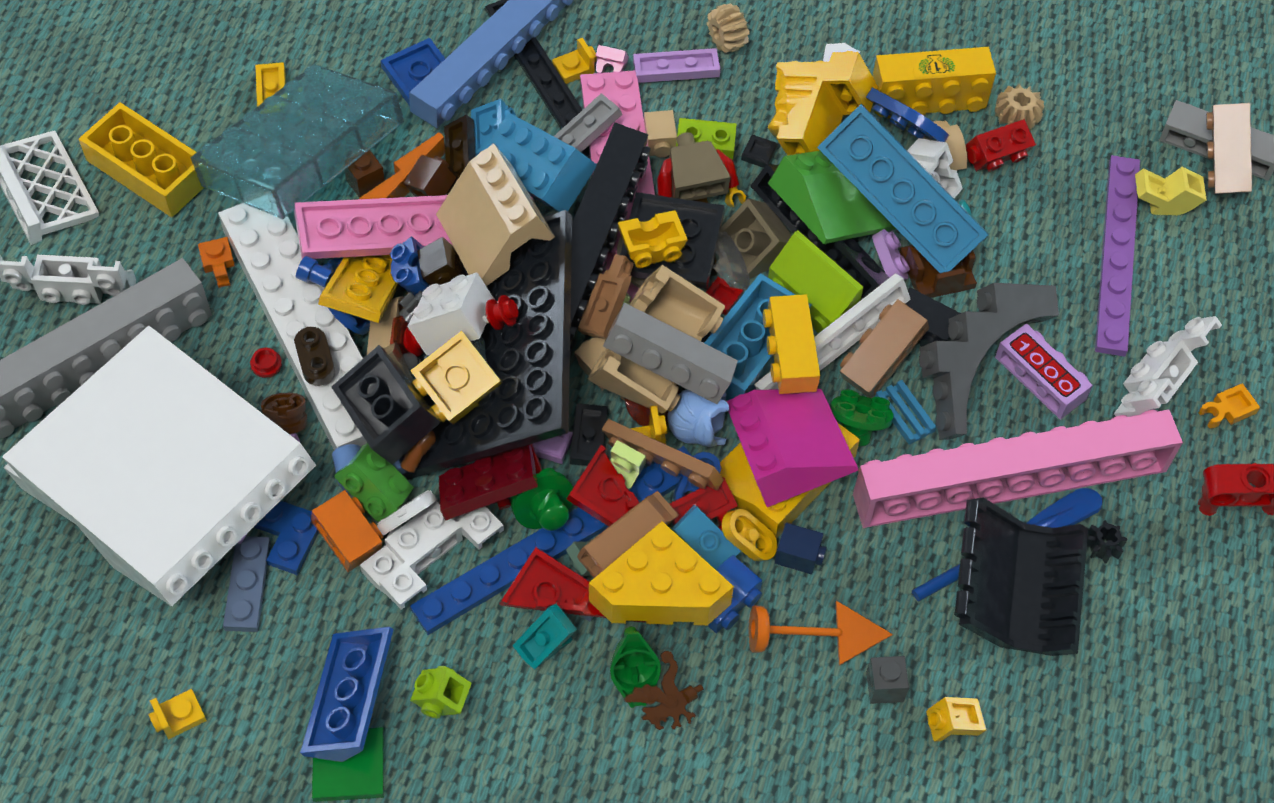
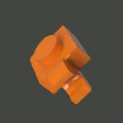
M224 237L199 243L198 247L205 273L214 271L218 288L230 285L226 268L233 267L235 264L228 238Z

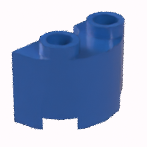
M411 236L402 244L395 245L391 250L390 257L393 259L391 262V275L397 284L415 296L419 291L423 292L430 285L422 279L417 252L424 246Z

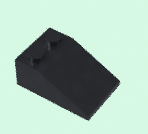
M380 345L331 386L370 448L392 465L441 423L425 398Z

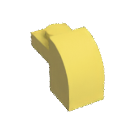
M1184 167L1179 168L1166 178L1144 168L1135 174L1138 198L1150 203L1151 214L1177 216L1193 210L1207 200L1203 176Z

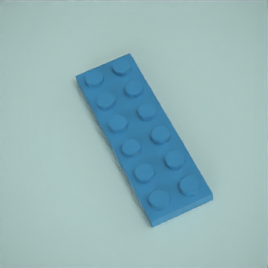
M862 104L817 147L939 273L951 271L988 236L989 233Z

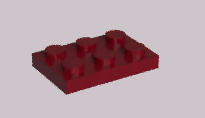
M526 445L491 457L481 458L472 464L461 468H451L444 474L439 475L440 511L445 521L538 487L534 453L531 446Z

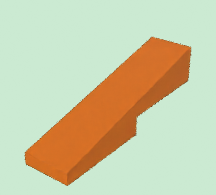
M438 132L395 161V174L359 199L405 197L410 191L403 182L420 156L424 155L430 158L437 156L441 158L445 154L444 136Z

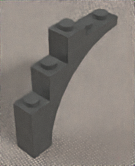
M992 283L977 290V307L979 312L965 311L949 318L948 334L951 341H934L920 347L919 364L922 368V377L933 378L934 381L933 396L936 402V427L939 433V440L954 439L967 434V404L970 387L978 365L988 349L1005 332L1017 325L1044 322L1059 315L1056 286Z

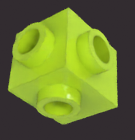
M446 666L422 670L415 681V689L410 701L421 707V712L431 718L438 719L445 715L461 714L472 683Z

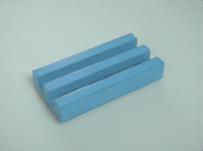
M903 380L898 381L894 387L892 385L886 387L884 392L882 390L876 392L875 397H882L887 400L888 397H891L915 430L916 434H913L890 403L889 408L894 415L892 422L909 445L935 432L936 425ZM898 392L901 394V396H902V397L904 398V400L907 402V404H908L909 407L912 409V411L915 413V415H916L917 418L920 420V422L923 424V426L925 427V429H923V427L921 426V424L918 422V420L915 418V416L913 415V413L910 411V409L907 407V405L905 404V402L902 400V398L900 397V395L898 394Z

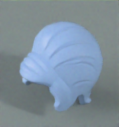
M688 389L679 393L680 399L671 412L668 411L667 415L668 426L675 438L687 444H700L706 447L724 445L726 439L715 437L714 434L722 429L725 412L729 410V405L726 402L727 393L723 394L718 404Z

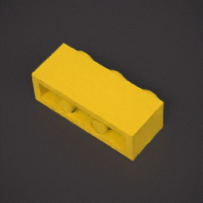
M807 294L771 296L768 309H763L764 328H769L770 336H767L768 355H773L774 363H771L772 382H777L779 394L817 392L820 370Z

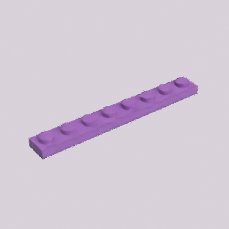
M1111 155L1108 170L1095 352L1125 357L1128 352L1138 200L1135 174L1139 172L1140 160Z

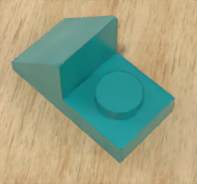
M556 603L548 607L512 646L521 658L535 670L571 643L573 640L571 635L577 629Z

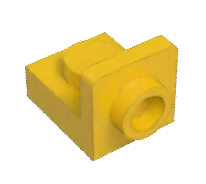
M583 38L577 39V50L552 59L553 65L566 84L580 79L581 74L595 73V62H597L595 50L592 46H588Z
M192 689L159 704L157 698L150 700L154 709L153 712L148 714L156 732L158 733L163 730L168 740L207 721Z
M944 697L927 709L928 725L934 741H942L950 735L979 736L986 731L979 701L976 698Z

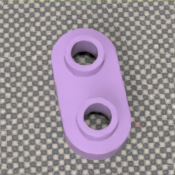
M883 229L872 236L873 243L885 273L889 277L896 273L904 280L908 279L907 272L910 268L905 258L900 255L898 248L901 245L894 232H888Z

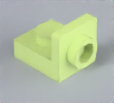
M617 440L611 449L610 461L618 474L621 473L624 477L628 490L632 488L645 466L646 456Z

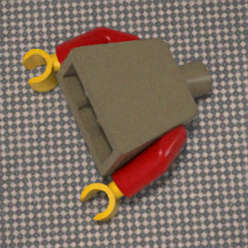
M683 133L677 137L678 146L670 149V157L663 161L657 177L659 196L693 201L726 194L725 203L729 207H734L732 197L736 194L741 204L745 202V193L737 188L739 180L732 159L720 150L715 149L712 142L708 140L695 143L692 133Z

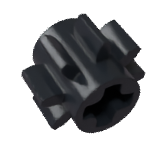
M1106 520L1103 521L1099 528L1091 525L1088 530L1089 536L1087 537V547H1090L1092 552L1090 558H1101L1105 564H1107L1111 556L1119 559L1123 553L1122 547L1127 542L1126 537H1121L1120 526L1108 524Z

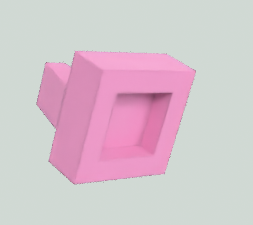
M598 45L596 72L604 73L607 66H613V72L623 71L629 56L626 51Z

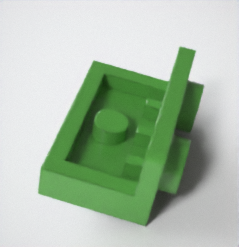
M368 443L360 448L348 465L335 474L337 481L353 497L360 501L363 508L377 522L397 511L414 488L391 463L373 451Z

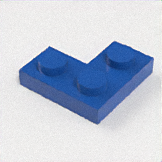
M280 501L254 526V528L278 536L266 560L267 565L298 575L319 534V531L311 521L312 511Z

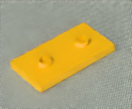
M390 255L344 257L320 294L318 305L379 323L399 287V284L394 281L391 275V262L393 259Z

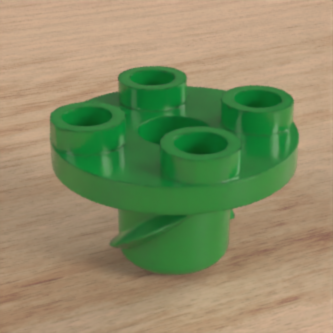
M849 389L842 390L840 396L835 397L830 406L835 419L843 423L844 428L860 439L858 447L866 446L870 443L873 431L890 427L894 416L889 408L890 402L887 399L860 396L856 391Z
M545 468L536 474L538 487L510 497L512 500L511 509L514 517L522 526L530 529L544 528L548 531H554L563 527L569 519V509L572 503L566 498L572 491L573 486L563 474L556 472L553 468Z

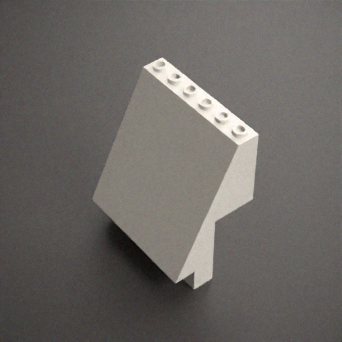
M149 325L2 456L8 463L4 469L21 489L75 523L114 569L170 606H173L316 466L299 441Z

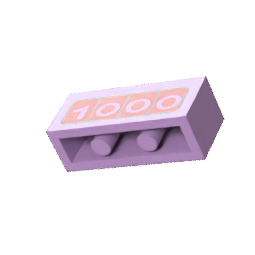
M1027 323L999 344L995 358L1060 420L1087 400L1093 386L1088 378L1068 363L1061 352L1052 348L1045 341L1041 333L1034 331Z

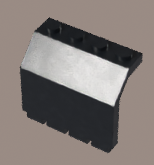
M984 497L967 500L964 523L969 527L964 528L961 555L966 559L960 560L957 585L963 590L957 591L954 615L960 618L959 625L1001 648L1050 656L1078 654L1088 528L1082 524L1056 528L1025 524Z

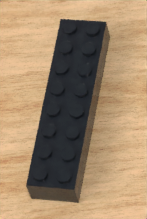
M614 123L572 223L570 354L575 344L574 337L599 273L604 274L608 253H612L618 238L616 236L619 229L618 222L626 220L628 213L626 210L629 202H633L638 189L637 183L639 178H643L648 165L647 159L651 150L650 147L646 146L648 134L618 123Z

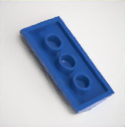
M391 627L333 634L300 752L303 756L343 762L363 751L393 634Z

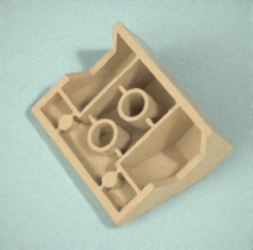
M495 144L481 151L468 162L436 213L468 275L477 272L486 286L509 270L511 253L528 240L533 238L550 241L555 237L514 167Z

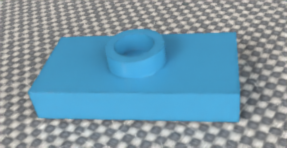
M693 505L672 527L715 570L732 555L736 557L741 552L725 538L723 532L696 505Z

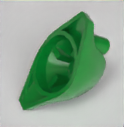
M633 626L627 627L624 630L625 637H622L612 656L610 666L611 679L623 698L627 694H631L634 687L641 688L645 684L651 687L655 686L661 673L660 661L655 651ZM627 702L631 708L647 705L642 702Z

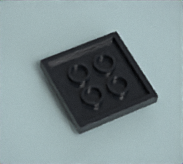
M636 192L629 220L638 218L639 221L645 222L651 220L655 214L676 210L688 240L681 249L682 255L679 259L672 262L663 260L652 263L645 268H637L623 241L620 255L626 256L634 263L630 276L646 279L661 265H664L697 288L707 289L725 214V205Z

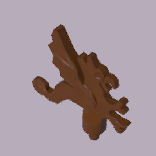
M664 651L660 655L661 661L665 664L669 663L670 666L663 675L661 681L662 690L656 685L651 687L645 684L641 688L634 687L632 693L627 694L623 700L624 702H642L650 705L660 702L655 707H643L641 710L646 714L641 717L642 720H649L651 724L655 725V728L661 730L664 727L660 725V721L666 722V718L671 716L674 720L671 728L675 730L676 726L681 727L679 723L680 714H683L687 722L691 724V718H695L696 715L693 712H687L685 706L697 699V693L704 689L699 684L694 688L689 685L679 691L674 683L678 671L677 662L673 659L671 652Z

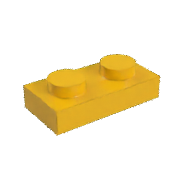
M284 62L255 65L257 110L259 116L287 114Z

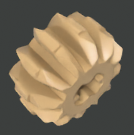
M731 3L717 6L716 9H713L708 14L707 26L710 31L709 35L712 37V43H716L717 49L725 53L739 50L749 40L748 22L745 21L744 13H740L737 5L733 6Z
M1020 84L1015 88L1008 86L1004 92L998 95L996 101L995 116L999 117V124H1011L1025 119L1031 131L1035 124L1038 125L1043 116L1044 101L1040 99V92L1032 93L1031 86L1027 89L1022 88Z

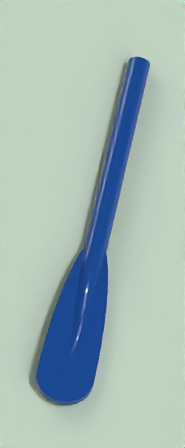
M1089 488L1077 489L1041 511L1026 524L1050 528L1075 525L1101 510L1102 497L1098 492ZM960 564L913 589V596L919 602L957 581Z

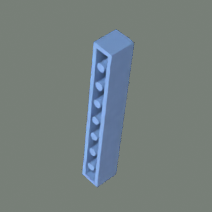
M508 0L409 92L410 112L435 128H438L445 120H450L463 103H468L481 86L487 85L493 74L498 70H502L514 54L520 53L532 37H537L542 28L549 21L555 20L559 12L566 5L569 6L574 0Z

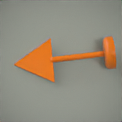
M838 601L835 602L837 628L770 625L769 613L764 606L754 605L749 617V644L752 653H761L766 650L770 634L837 636L839 666L893 634Z

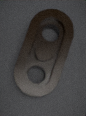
M317 327L303 328L296 334L294 343L304 379L314 386L325 385L335 375L334 363L325 333ZM308 339H314L311 342H306ZM322 364L319 368L313 367L314 365Z

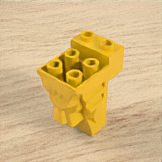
M853 51L832 52L829 62H777L775 90L778 94L775 99L776 113L769 123L768 129L776 137L787 156L820 151L817 147L840 125L843 115H850L860 104L870 112L873 102L867 99L866 96L872 87L878 90V85L860 53Z

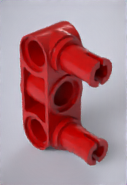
M1217 464L1203 471L1202 497L1198 501V505H1200L1199 511L1202 514L1214 515L1218 507L1262 506V510L1266 514L1274 515V464Z

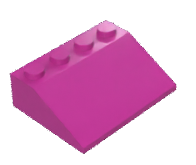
M778 389L752 390L726 401L729 405L728 412L767 507L859 471L822 389H817V392L779 394Z

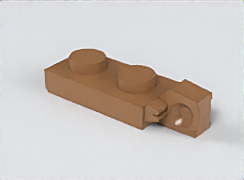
M615 254L610 269L606 270L604 274L599 273L578 326V331L582 334L606 339L621 309L632 278L630 275L634 263L626 256Z

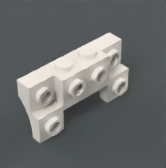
M0 255L1 282L10 283L12 289L21 291L36 290L39 299L49 303L60 301L75 302L81 305L89 303L101 304L103 294L115 296L136 284L133 270L125 271L120 261H115L114 267L101 266L99 258L37 255L35 265L33 266L27 256H22L21 262L4 261Z
M1216 316L1194 318L1185 325V330L1174 333L1168 341H1157L1150 345L1146 350L1147 354L1140 363L1131 369V374L1123 383L1129 393L1121 400L1122 404L1115 411L1114 415L1136 416L1145 411L1159 408L1161 404H1167L1198 363L1191 351L1200 346H1206L1209 343L1205 337L1208 332L1222 326Z
M435 501L413 516L406 524L390 531L385 539L386 545L360 564L361 572L375 588L386 594L402 610L405 608L407 601L420 591L424 593L427 590L426 584L418 574L463 540L462 535L479 550L482 548V543L496 532L501 533L504 531V527L486 506L445 521L440 511V504Z

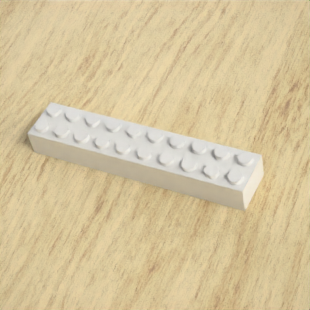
M275 191L218 212L224 234L228 238L229 244L333 449L335 450L347 444H355L362 447L367 443L331 386L363 358L347 327L335 318L328 307L318 305L320 294L324 287L311 281L306 283L296 278V272L302 260L299 238ZM306 327H317L325 333L334 363L335 375L333 379L322 386L311 385L304 379L297 355L294 338L301 329ZM308 339L306 342H311L314 339ZM317 364V365H314L313 367H314V368H319V367L322 366V364Z

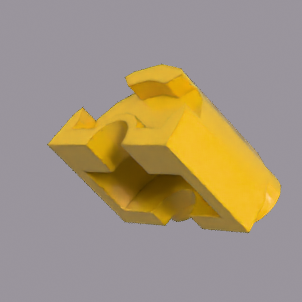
M676 210L655 214L651 220L645 222L639 221L638 218L618 222V228L630 259L634 261L637 268H645L652 263L663 260L672 262L679 259L682 255L681 249L688 240Z

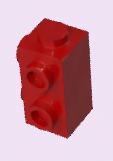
M1025 119L976 135L966 144L967 158L973 164L976 172L986 168L988 172L1002 167L1005 161L1011 160L1012 163H1016L1027 158V152L1036 146V143Z

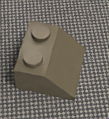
M748 198L721 227L716 249L737 279L742 283L760 273L768 271L792 235L765 202Z

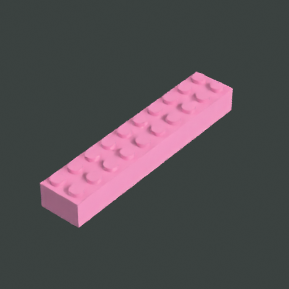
M1148 410L1136 416L1127 417L1120 415L1108 421H1087L1080 426L1070 428L1059 426L1048 432L1037 434L1035 432H1026L1015 438L1005 439L998 437L982 444L965 443L949 450L933 449L926 454L915 456L905 454L896 459L882 462L880 460H872L864 465H860L853 497L862 527L867 528L966 509L967 500L984 497L993 504L1167 472L1183 442L1170 410L1158 412L1157 410Z

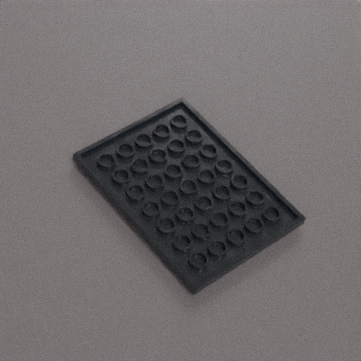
M567 210L543 217L555 236L550 241L533 238L528 240L511 253L509 270L486 286L497 302L501 295H506L514 300L518 307V317L513 326H508L504 323L502 329L496 330L490 323H486L481 337L471 341L502 381V384L478 402L479 405L455 424H452L447 419L444 422L441 421L433 429L436 437L434 445L422 457L415 472L406 471V473L402 474L407 480L568 433L572 215ZM462 263L464 275L467 276L468 273ZM423 351L422 355L418 357L422 362L429 355H426ZM428 394L424 397L431 407L435 404Z

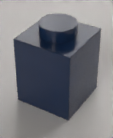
M785 523L774 564L813 574L815 564L822 566L827 547L821 546L824 533Z

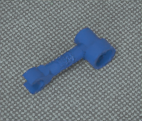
M305 256L298 266L296 278L306 283L311 281L325 288L343 257L331 258L328 263L321 266L317 260Z

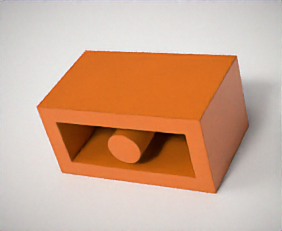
M346 490L313 509L311 521L347 572H350L381 549L383 535L374 522L369 524L363 513L365 511L360 501L356 497L351 498Z

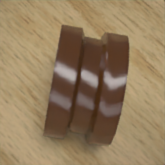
M278 393L265 398L261 402L262 414L288 434L298 433L307 427L308 418L304 412L306 410V400L302 395L297 393Z

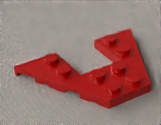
M601 445L566 499L605 525L611 526L639 504V501L634 493L628 490L624 477L621 473L618 474L604 452L606 450L605 447ZM535 547L499 605L540 611H545L548 607L557 603L566 614L606 618L589 602L590 581Z

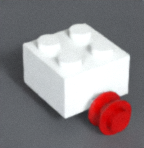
M477 272L467 276H456L450 282L441 285H430L423 291L421 300L414 309V314L405 329L403 336L404 347L408 352L418 357L422 355L423 351L426 355L432 354L461 330L470 341L479 339L486 323H490L496 330L502 329L504 323L508 326H513L518 317V307L514 300L506 295H501L497 302Z

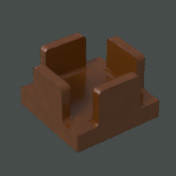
M913 245L900 248V255L905 258L910 268L907 273L913 288L922 294L934 298L975 289L977 282L972 273L975 262L973 250L951 271L939 273Z

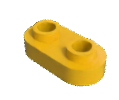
M744 509L729 511L724 515L722 519V532L725 538L753 561H764L771 559L775 555L777 540L774 533L751 513Z

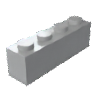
M1176 100L1159 141L1207 158V142L1212 141V130H1207L1206 112L1208 111ZM1251 127L1252 175L1267 181L1270 180L1274 172V135Z
M625 302L603 344V347L715 404H718L730 385L738 360Z

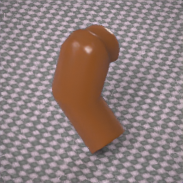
M433 430L406 452L400 464L403 469L415 472L422 457L435 443L436 437Z

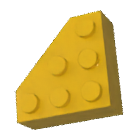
M661 521L589 582V602L611 623L626 624V621H646V624L673 625V622H694V625L708 626L731 605L734 586Z

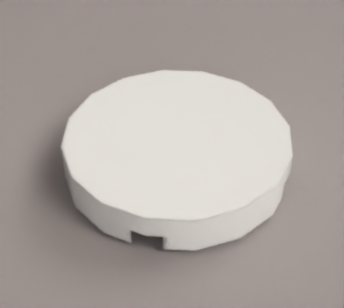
M431 490L423 492L391 515L377 523L378 529L382 535L387 534L433 504L437 498Z

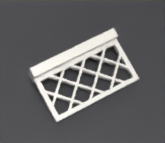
M55 130L0 145V186L30 245L42 241V235L99 217V211ZM50 141L55 146L51 153L38 149L40 145ZM20 151L26 153V156L21 161L11 158L9 154ZM33 156L46 159L42 167L29 163ZM53 162L65 164L66 166L62 173L50 170L49 167ZM24 170L37 174L34 181L23 179L20 176ZM44 176L57 180L53 188L40 184ZM64 182L76 185L73 194L59 190ZM35 191L48 194L44 202L34 200L31 197ZM55 197L68 201L64 209L50 205ZM74 203L86 205L89 209L82 213L70 211ZM45 212L59 215L57 220L44 223L42 219Z

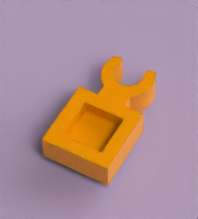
M1242 383L1218 393L1213 400L1214 402L1203 404L1198 413L1200 416L1205 413L1213 414L1215 417L1210 420L1207 426L1209 428H1216L1224 418L1232 425L1257 414L1260 406Z

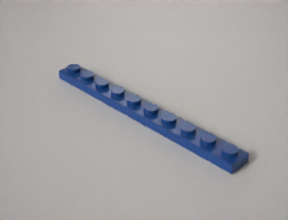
M684 446L677 449L691 456ZM655 462L641 471L629 491L634 493L639 503L656 491L665 496L676 489L682 474L679 473L677 477L670 475L660 467V464ZM578 507L569 512L568 521L560 529L548 531L542 528L411 604L410 609L426 634L429 635L509 588L535 547L556 560L567 553L566 549L573 542H587L602 533L609 526Z

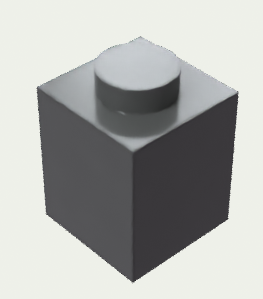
M905 656L872 657L866 671L870 704L904 702L909 690Z

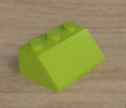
M798 230L791 236L769 267L768 278L795 295L807 294L808 303L812 304L810 308L812 327L817 333L823 331L861 301L863 286Z

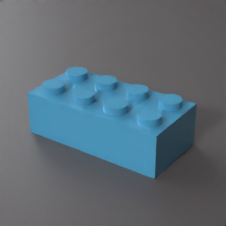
M508 113L506 118L500 123L493 138L483 149L485 150L492 144H495L512 164L530 196L557 212L570 209L597 165L573 146L511 113Z
M761 273L724 317L718 330L714 334L712 333L704 342L738 360L732 381L725 391L727 393V401L740 394L755 390L754 384L770 371L771 363H774L773 355H768L767 336H770L769 328H764L763 309H768L769 298L771 296L795 295Z

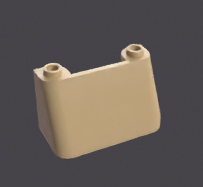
M661 265L645 279L629 304L699 341L709 332L714 334L724 319L720 315L725 305L664 265ZM604 348L588 377V380L595 385L649 409L650 406L657 405L658 413L661 414L667 410L671 412L680 399V395L677 394L679 387L676 386V383L607 348Z

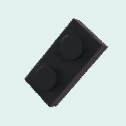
M577 403L570 453L571 465L588 466L601 445L604 446L605 433L602 431V428L607 421L608 406Z

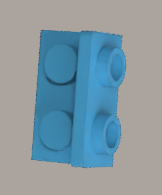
M502 99L471 110V118L474 120L475 157L489 144L500 123L506 118L508 113L516 116L513 108H509Z

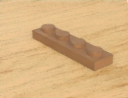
M608 419L602 428V431L609 438L608 444L613 447L618 440L645 455L647 464H651L652 461L661 465L660 467L665 472L676 477L680 473L688 477L687 480L701 489H705L708 486L718 490L723 481V478L714 466Z

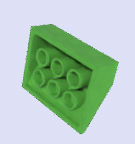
M821 151L784 156L768 182L823 244L871 235L883 229L886 231L896 229Z

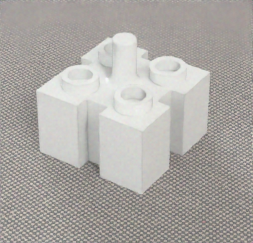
M918 138L907 150L953 198L963 189L957 170L950 169L953 159L946 142Z

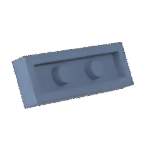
M245 536L241 544L237 543L235 545L223 623L225 631L258 632L268 566L266 560L269 556L271 544L269 537Z

